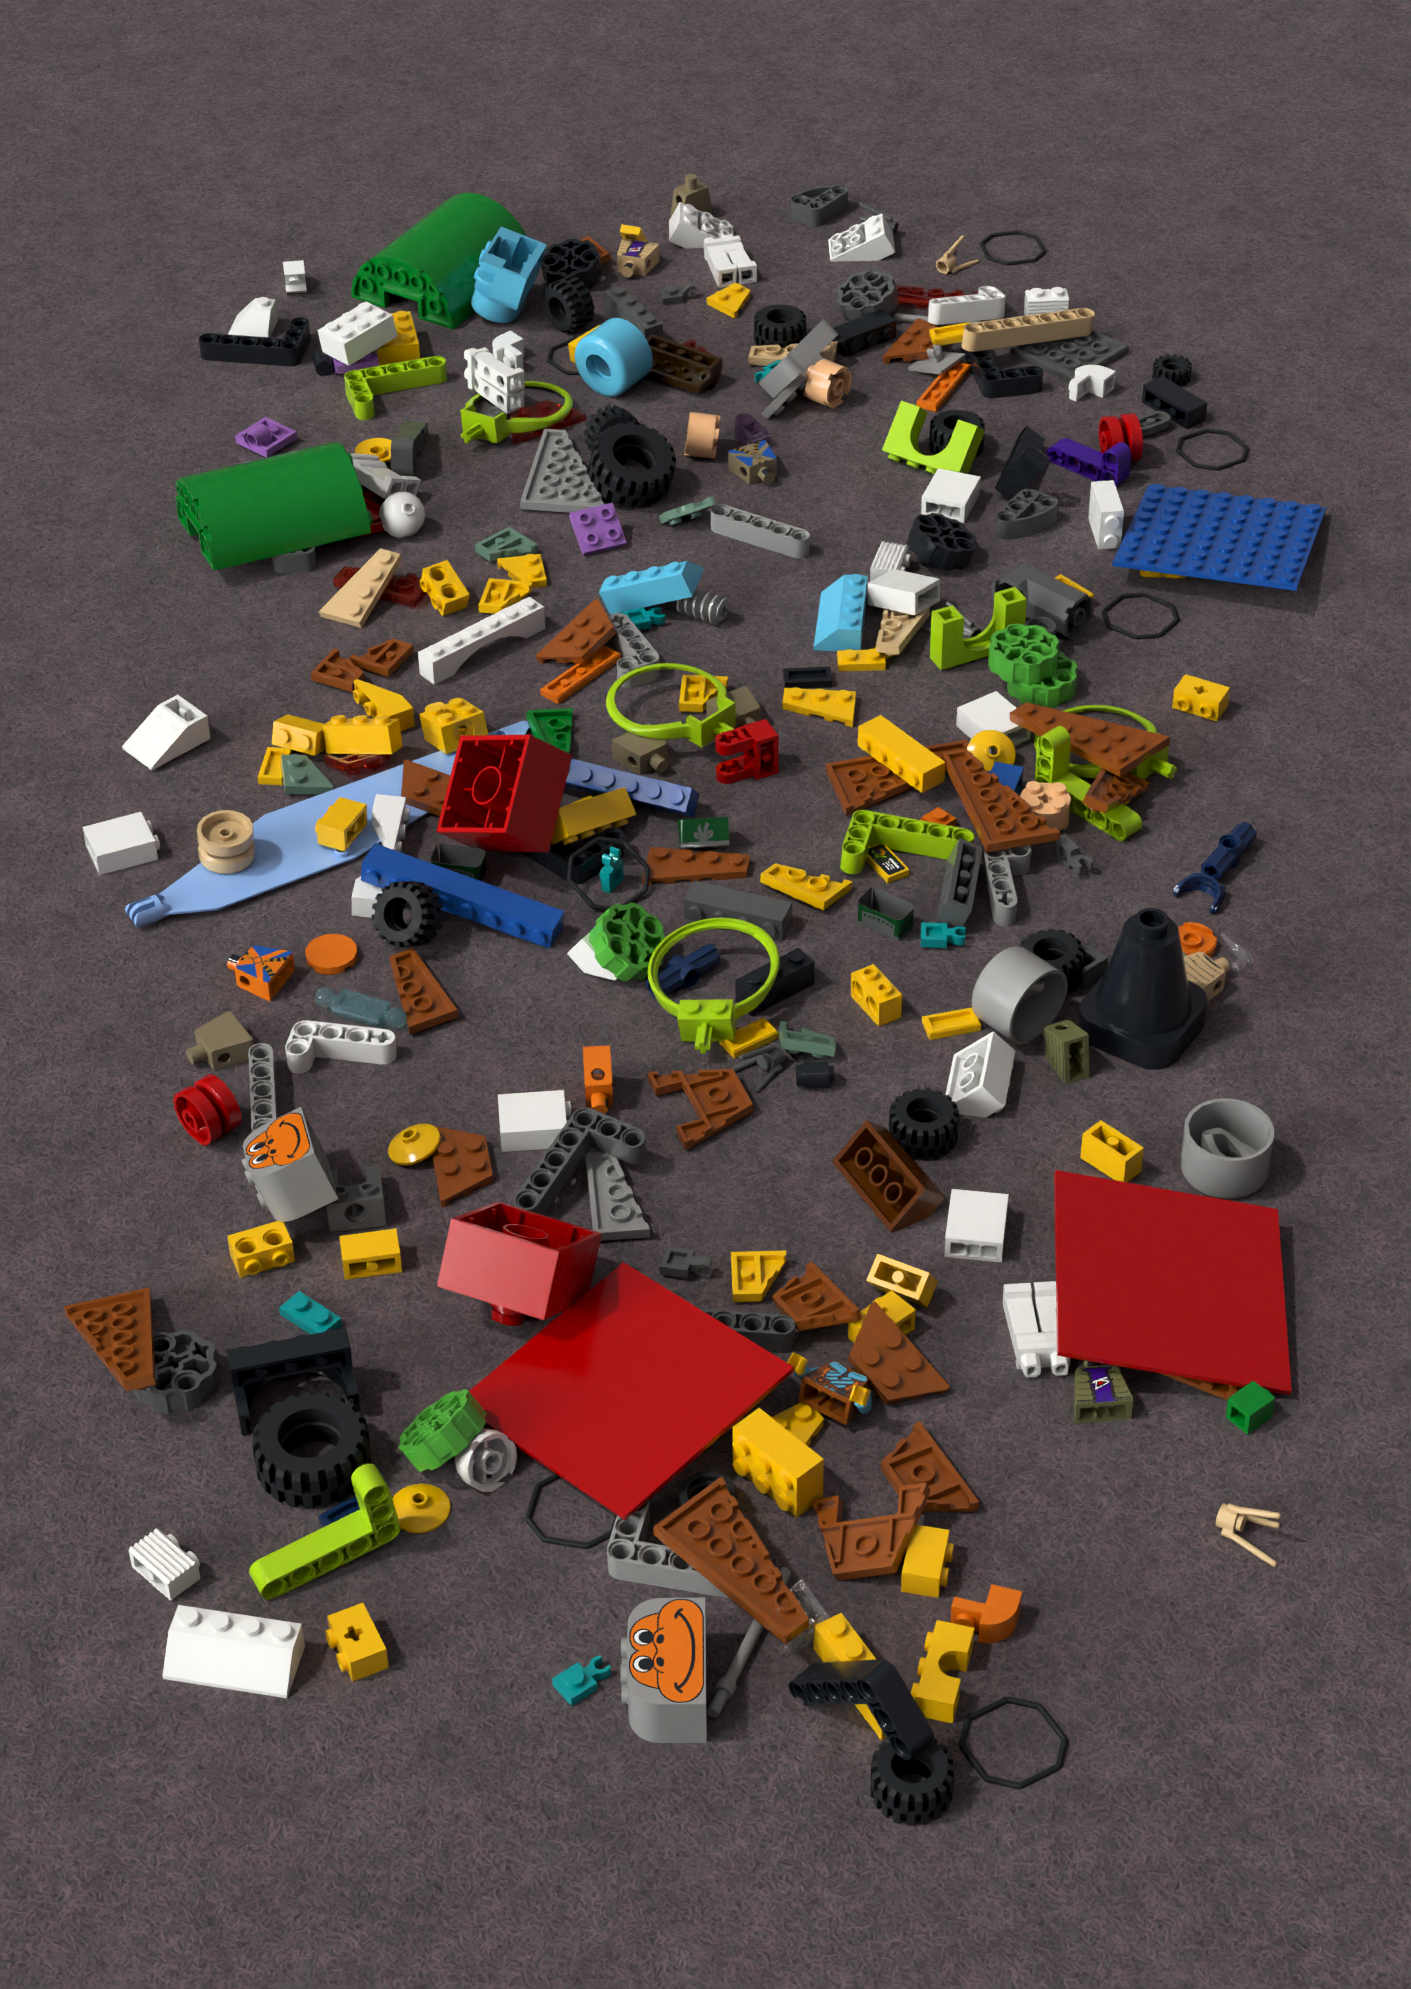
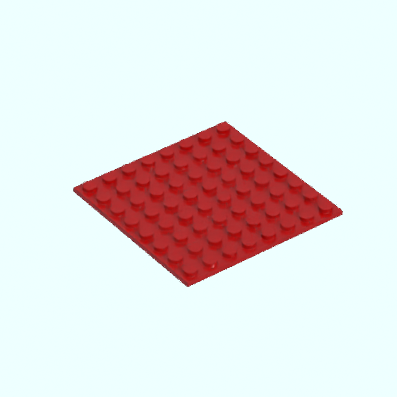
M1055 1170L1057 1356L1238 1387H1245L1250 1382L1255 1381L1269 1392L1285 1395L1291 1394L1278 1209Z
M623 1262L469 1390V1392L487 1413L484 1418L486 1421L485 1426L505 1434L509 1440L513 1441L516 1447L626 1521L792 1374L794 1367Z

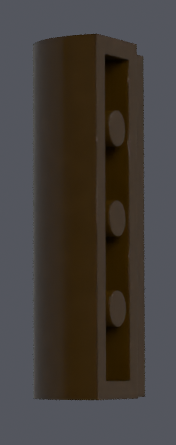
M653 334L646 339L651 348L653 358L652 368L646 376L699 395L706 388L712 390L718 383L722 371V358Z

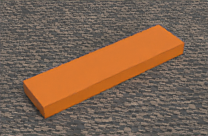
M958 362L944 373L939 374L917 400L916 406L937 412L971 371V365Z
M603 645L585 663L575 664L542 687L540 694L559 704L616 664L621 659V654Z

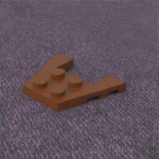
M734 1069L698 1070V1074H683L682 1071H671V1075H658V1071L647 1073L648 1082L656 1096L683 1089L699 1120L676 1126V1135L685 1150L690 1149L753 1112V1103Z
M927 1483L900 1486L897 1514L842 1522L843 1501L839 1495L813 1499V1506L817 1512L818 1524L825 1540L824 1545L831 1570L837 1581L897 1572L929 1497L930 1488Z

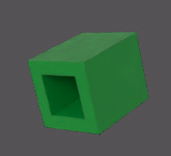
M1252 1381L1228 1398L1226 1418L1248 1435L1273 1417L1275 1397L1267 1389Z

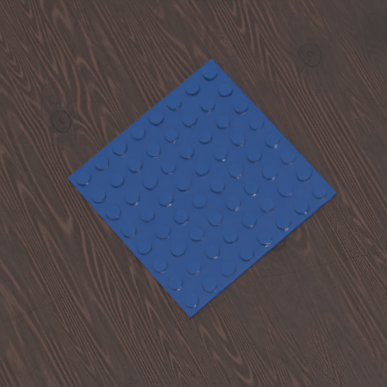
M1162 484L1148 485L1115 555L1112 566L1297 591L1324 518L1326 507H1320L1318 504H1298L1295 501L1281 502L1275 501L1272 498L1257 499L1249 495L1234 496L1227 492L1210 493L1203 489L1194 491L1187 490L1184 487H1164Z

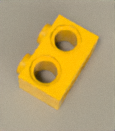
M448 560L423 568L420 586L431 598L434 609H438L440 614L445 616L467 608L470 594Z
M874 964L851 973V997L878 1026L901 1018L902 994Z
M276 1221L227 1236L230 1256L240 1278L295 1262L293 1243L284 1222Z

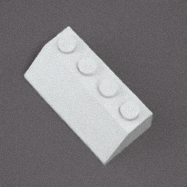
M178 1605L168 1631L163 1679L287 1698L305 1648L302 1624Z

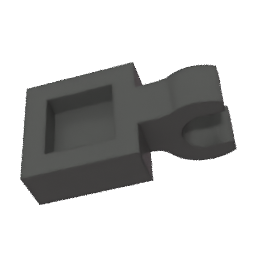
M689 282L683 288H680V285H669L665 288H660L663 305L684 303L683 300L696 299V292H689L692 289H696L695 283Z
M1066 834L1060 835V840H1056L1055 856L1068 869L1073 868L1074 872L1079 875L1082 874V866L1093 870V859L1087 855H1080L1078 844L1072 841Z
M667 1246L660 1264V1275L689 1278L690 1272H692L698 1278L711 1279L713 1269L710 1268L712 1258L707 1256L696 1257L695 1250Z

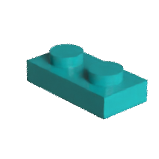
M300 1291L279 1307L281 1316L310 1335L322 1333L330 1329H338L342 1325L341 1317Z

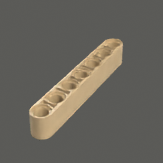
M1077 308L969 323L964 326L961 347L966 351L975 352L1088 336L1092 332L1095 312L1088 308Z

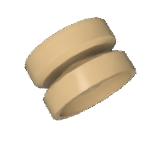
M233 810L212 812L202 818L197 827V839L199 843V859L204 867L216 873L231 874L242 871L252 863L255 856V846L253 841V824L250 818L243 813Z

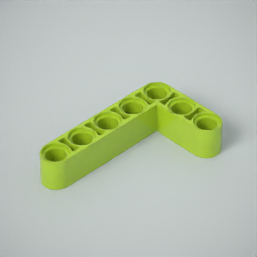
M432 356L352 370L345 373L346 396L356 418L359 420H369L375 416L373 395L445 382L447 380L446 359L442 356Z
M1057 726L1038 738L1035 769L1036 782L1063 783L1071 797L1070 811L1118 841H1124L1142 828L1140 816L1123 804L1107 813L1092 811L1086 804L1082 803L1091 785L1069 772L1071 737L1064 727Z
M858 810L852 815L842 844L840 868L848 874L860 873L863 870L869 847L875 844L886 845L892 850L947 860L959 838L974 844V834L965 828L868 810Z
M362 1465L351 1476L360 1510L258 1559L251 1565L249 1574L264 1599L270 1600L285 1594L390 1542L398 1536L401 1527L391 1492L375 1465Z

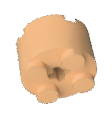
M826 359L818 361L815 365H810L806 372L808 379L804 390V397L832 409L843 403V400H841L843 395H848L852 382L851 372L847 371V367Z
M690 412L684 455L715 459L720 416Z
M1028 782L1020 797L1031 806L1030 810L1037 816L1042 815L1050 828L1055 827L1059 831L1065 830L1069 825L1071 802L1066 786L1059 782Z

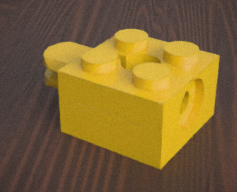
M463 698L451 699L447 704L442 702L431 703L425 707V712L419 714L424 739L445 754L457 751L460 736L488 735L484 712Z

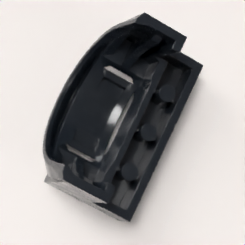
M346 1328L330 1329L322 1333L299 1335L295 1338L280 1341L273 1340L264 1344L248 1347L241 1346L236 1349L227 1350L232 1388L242 1436L251 1435L249 1422L251 1413L249 1407L252 1399L262 1387L280 1377L301 1373L324 1376L339 1385L346 1395L347 1401L355 1405L358 1411L361 1412L359 1392L352 1365L351 1347Z

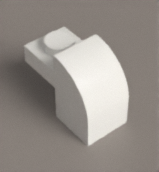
M304 261L283 262L286 294L307 292Z
M512 331L496 337L492 342L493 357L513 369L521 368L524 370L523 338Z
M1084 365L1076 368L1075 378L1069 383V399L1078 401L1088 392L1103 398L1115 388L1116 371L1100 365Z

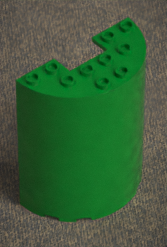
M476 193L456 194L365 262L353 279L351 297L386 308L390 305L389 293L418 302L419 319L449 329H455L475 312L471 305L476 282L474 274L477 267H480L479 258L487 242H492L500 227L524 236L527 235L515 217L493 199Z
M338 442L326 443L181 477L176 481L175 485L178 494L175 496L178 519L189 536L199 535L202 555L214 571L371 533L370 524H373L371 512L367 511L362 485L353 467L352 456L350 453H346L344 445Z

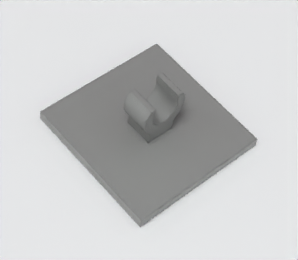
M934 344V349H927V355L930 359L918 360L909 366L908 370L942 374L964 359L966 354L942 351L941 345Z

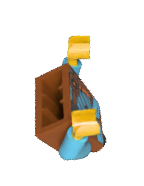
M794 1352L791 1354L787 1363L794 1367V1374L802 1381L798 1397L799 1402L844 1425L850 1422L857 1411L866 1414L871 1410V1390L867 1389L869 1382L867 1376L857 1372L854 1367L849 1368L836 1361H831L821 1367L809 1368L806 1358Z

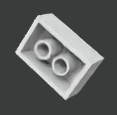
M368 302L359 304L358 307L342 314L341 317L317 330L322 351L348 366L397 337L393 315Z

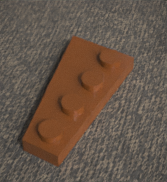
M1102 768L1087 791L1082 803L1086 804L1092 811L1107 813L1146 792L1151 782L1130 772L1119 777Z
M650 847L646 861L650 868L649 885H652L651 882L664 881V884H675V880L690 879V882H700L704 878H713V880L747 878L750 855ZM644 874L642 878V886H644Z
M413 948L389 956L409 1035L458 1018L457 1008Z

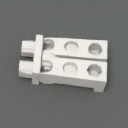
M729 234L718 239L713 237L705 238L704 258L708 262L718 288L730 286L736 283V280L738 284L757 282V264L749 259L741 243L740 236ZM743 275L750 276L747 279L742 278ZM727 278L730 279V281L723 282L722 279Z
M485 347L478 350L471 348L464 351V358L468 361L464 377L468 379L469 389H475L476 392L507 414L524 408V370L521 368L513 369L494 358L493 354Z
M350 453L357 478L366 488L384 499L397 492H408L416 496L421 482L417 477L400 476L388 469L383 461H379V457L376 455Z
M1056 1281L1034 1282L1033 1302L1030 1283L1004 1284L1003 1308L1016 1356L1017 1369H1022L1026 1378L1037 1377L1041 1374V1368L1051 1367L1052 1373L1056 1376L1067 1375L1071 1358L1057 1356Z

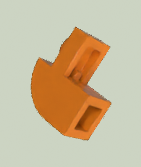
M991 1584L985 1604L954 1597L951 1605L950 1623L973 1627L974 1631L979 1632L978 1643L1000 1642L1009 1637L1016 1628L1021 1612L1022 1591Z

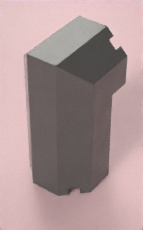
M1024 563L992 583L991 600L993 603L995 592L1016 587L1027 599L1026 618H1049L1056 624V633L1070 640L1075 639L1086 630L1087 626L1084 623L1086 619L1091 620L1094 614L1095 599Z

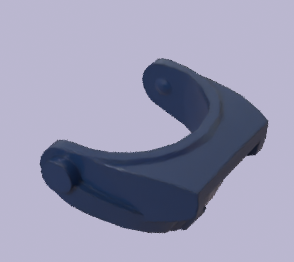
M1204 872L1187 876L1174 888L1173 894L1176 898L1192 890L1203 891L1213 896L1215 900L1209 910L1211 914L1218 913L1226 895V886H1219L1213 877Z

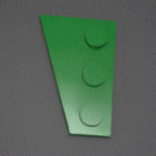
M573 708L527 710L526 720L534 737L570 754Z

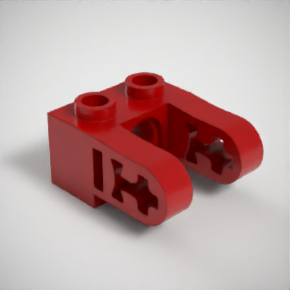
M766 719L743 725L716 736L715 750L718 754L729 756L744 751V755L717 764L716 780L718 782L731 784L750 777L758 780L778 774L779 735Z

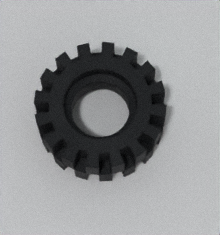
M1165 354V357L1161 355L1153 363L1152 379L1163 376L1182 387V384L1186 386L1191 379L1192 363L1188 358L1183 359L1182 355L1176 357L1177 354H1173V356Z

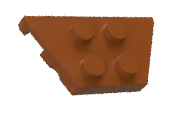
M917 318L882 356L883 363L890 364L891 359L901 357L903 362L930 359L927 355V349L934 348L929 336V330L939 327Z
M595 599L535 655L539 663L544 664L546 659H556L557 663H585L616 634L599 600Z
M405 759L403 763L401 797H406V804L440 816L450 775Z
M435 1126L441 1135V1140L438 1148L432 1154L440 1205L441 1207H446L450 1205L449 1200L459 1195L465 1197L473 1193L475 1189L492 1183L493 1173L485 1136Z
M813 1262L805 1266L807 1272L800 1279L794 1276L787 1282L785 1287L780 1288L772 1296L774 1306L783 1315L793 1318L795 1328L798 1331L862 1319L860 1310Z
M875 1301L871 1303L847 1358L849 1363L857 1372L867 1376L868 1384L885 1404L900 1402L902 1399L922 1398L923 1395L937 1392L939 1394L947 1392L950 1388L947 1382Z
M920 1421L913 1425V1431L906 1439L902 1438L896 1444L895 1450L888 1453L881 1461L880 1470L898 1495L900 1486L927 1483L930 1488V1494L922 1512L979 1510L978 1499Z

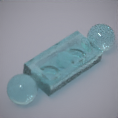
M322 987L315 994L317 1005L322 1008L331 1007V1013L378 1027L383 1020H386L387 1024L395 1029L401 1028L406 1024L407 1014L405 1011L398 1007L391 1009L390 1002L345 989H342L339 995H336L329 987Z

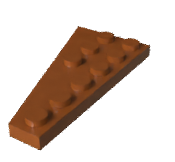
M1026 702L1010 712L1011 722L1040 737L1057 726L1064 727L1071 737L1070 752L1119 777H1122L1170 745V736Z
M722 1476L653 1527V1535L785 1645L809 1627L808 1616L792 1590L787 1588L778 1567H775L771 1562L767 1549L749 1520L745 1519L741 1513L737 1500L734 1496L730 1495Z

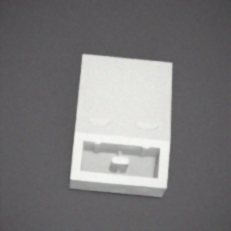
M679 202L669 220V241L685 249L704 248L705 238L708 237L718 239L723 238L725 235H733V226L728 221L719 220L708 212H701L690 204Z
M883 214L872 216L867 221L859 225H853L849 230L837 233L828 239L831 262L879 261L895 253L893 232Z
M176 695L159 704L124 743L122 748L149 769L154 770L209 740L208 717L185 699Z

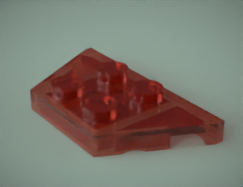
M549 400L540 401L537 404L522 407L511 412L510 420L511 418L547 417L558 412L563 405ZM572 408L564 419L549 427L531 432L512 433V443L516 445L542 436L544 429L560 430L586 421V413Z

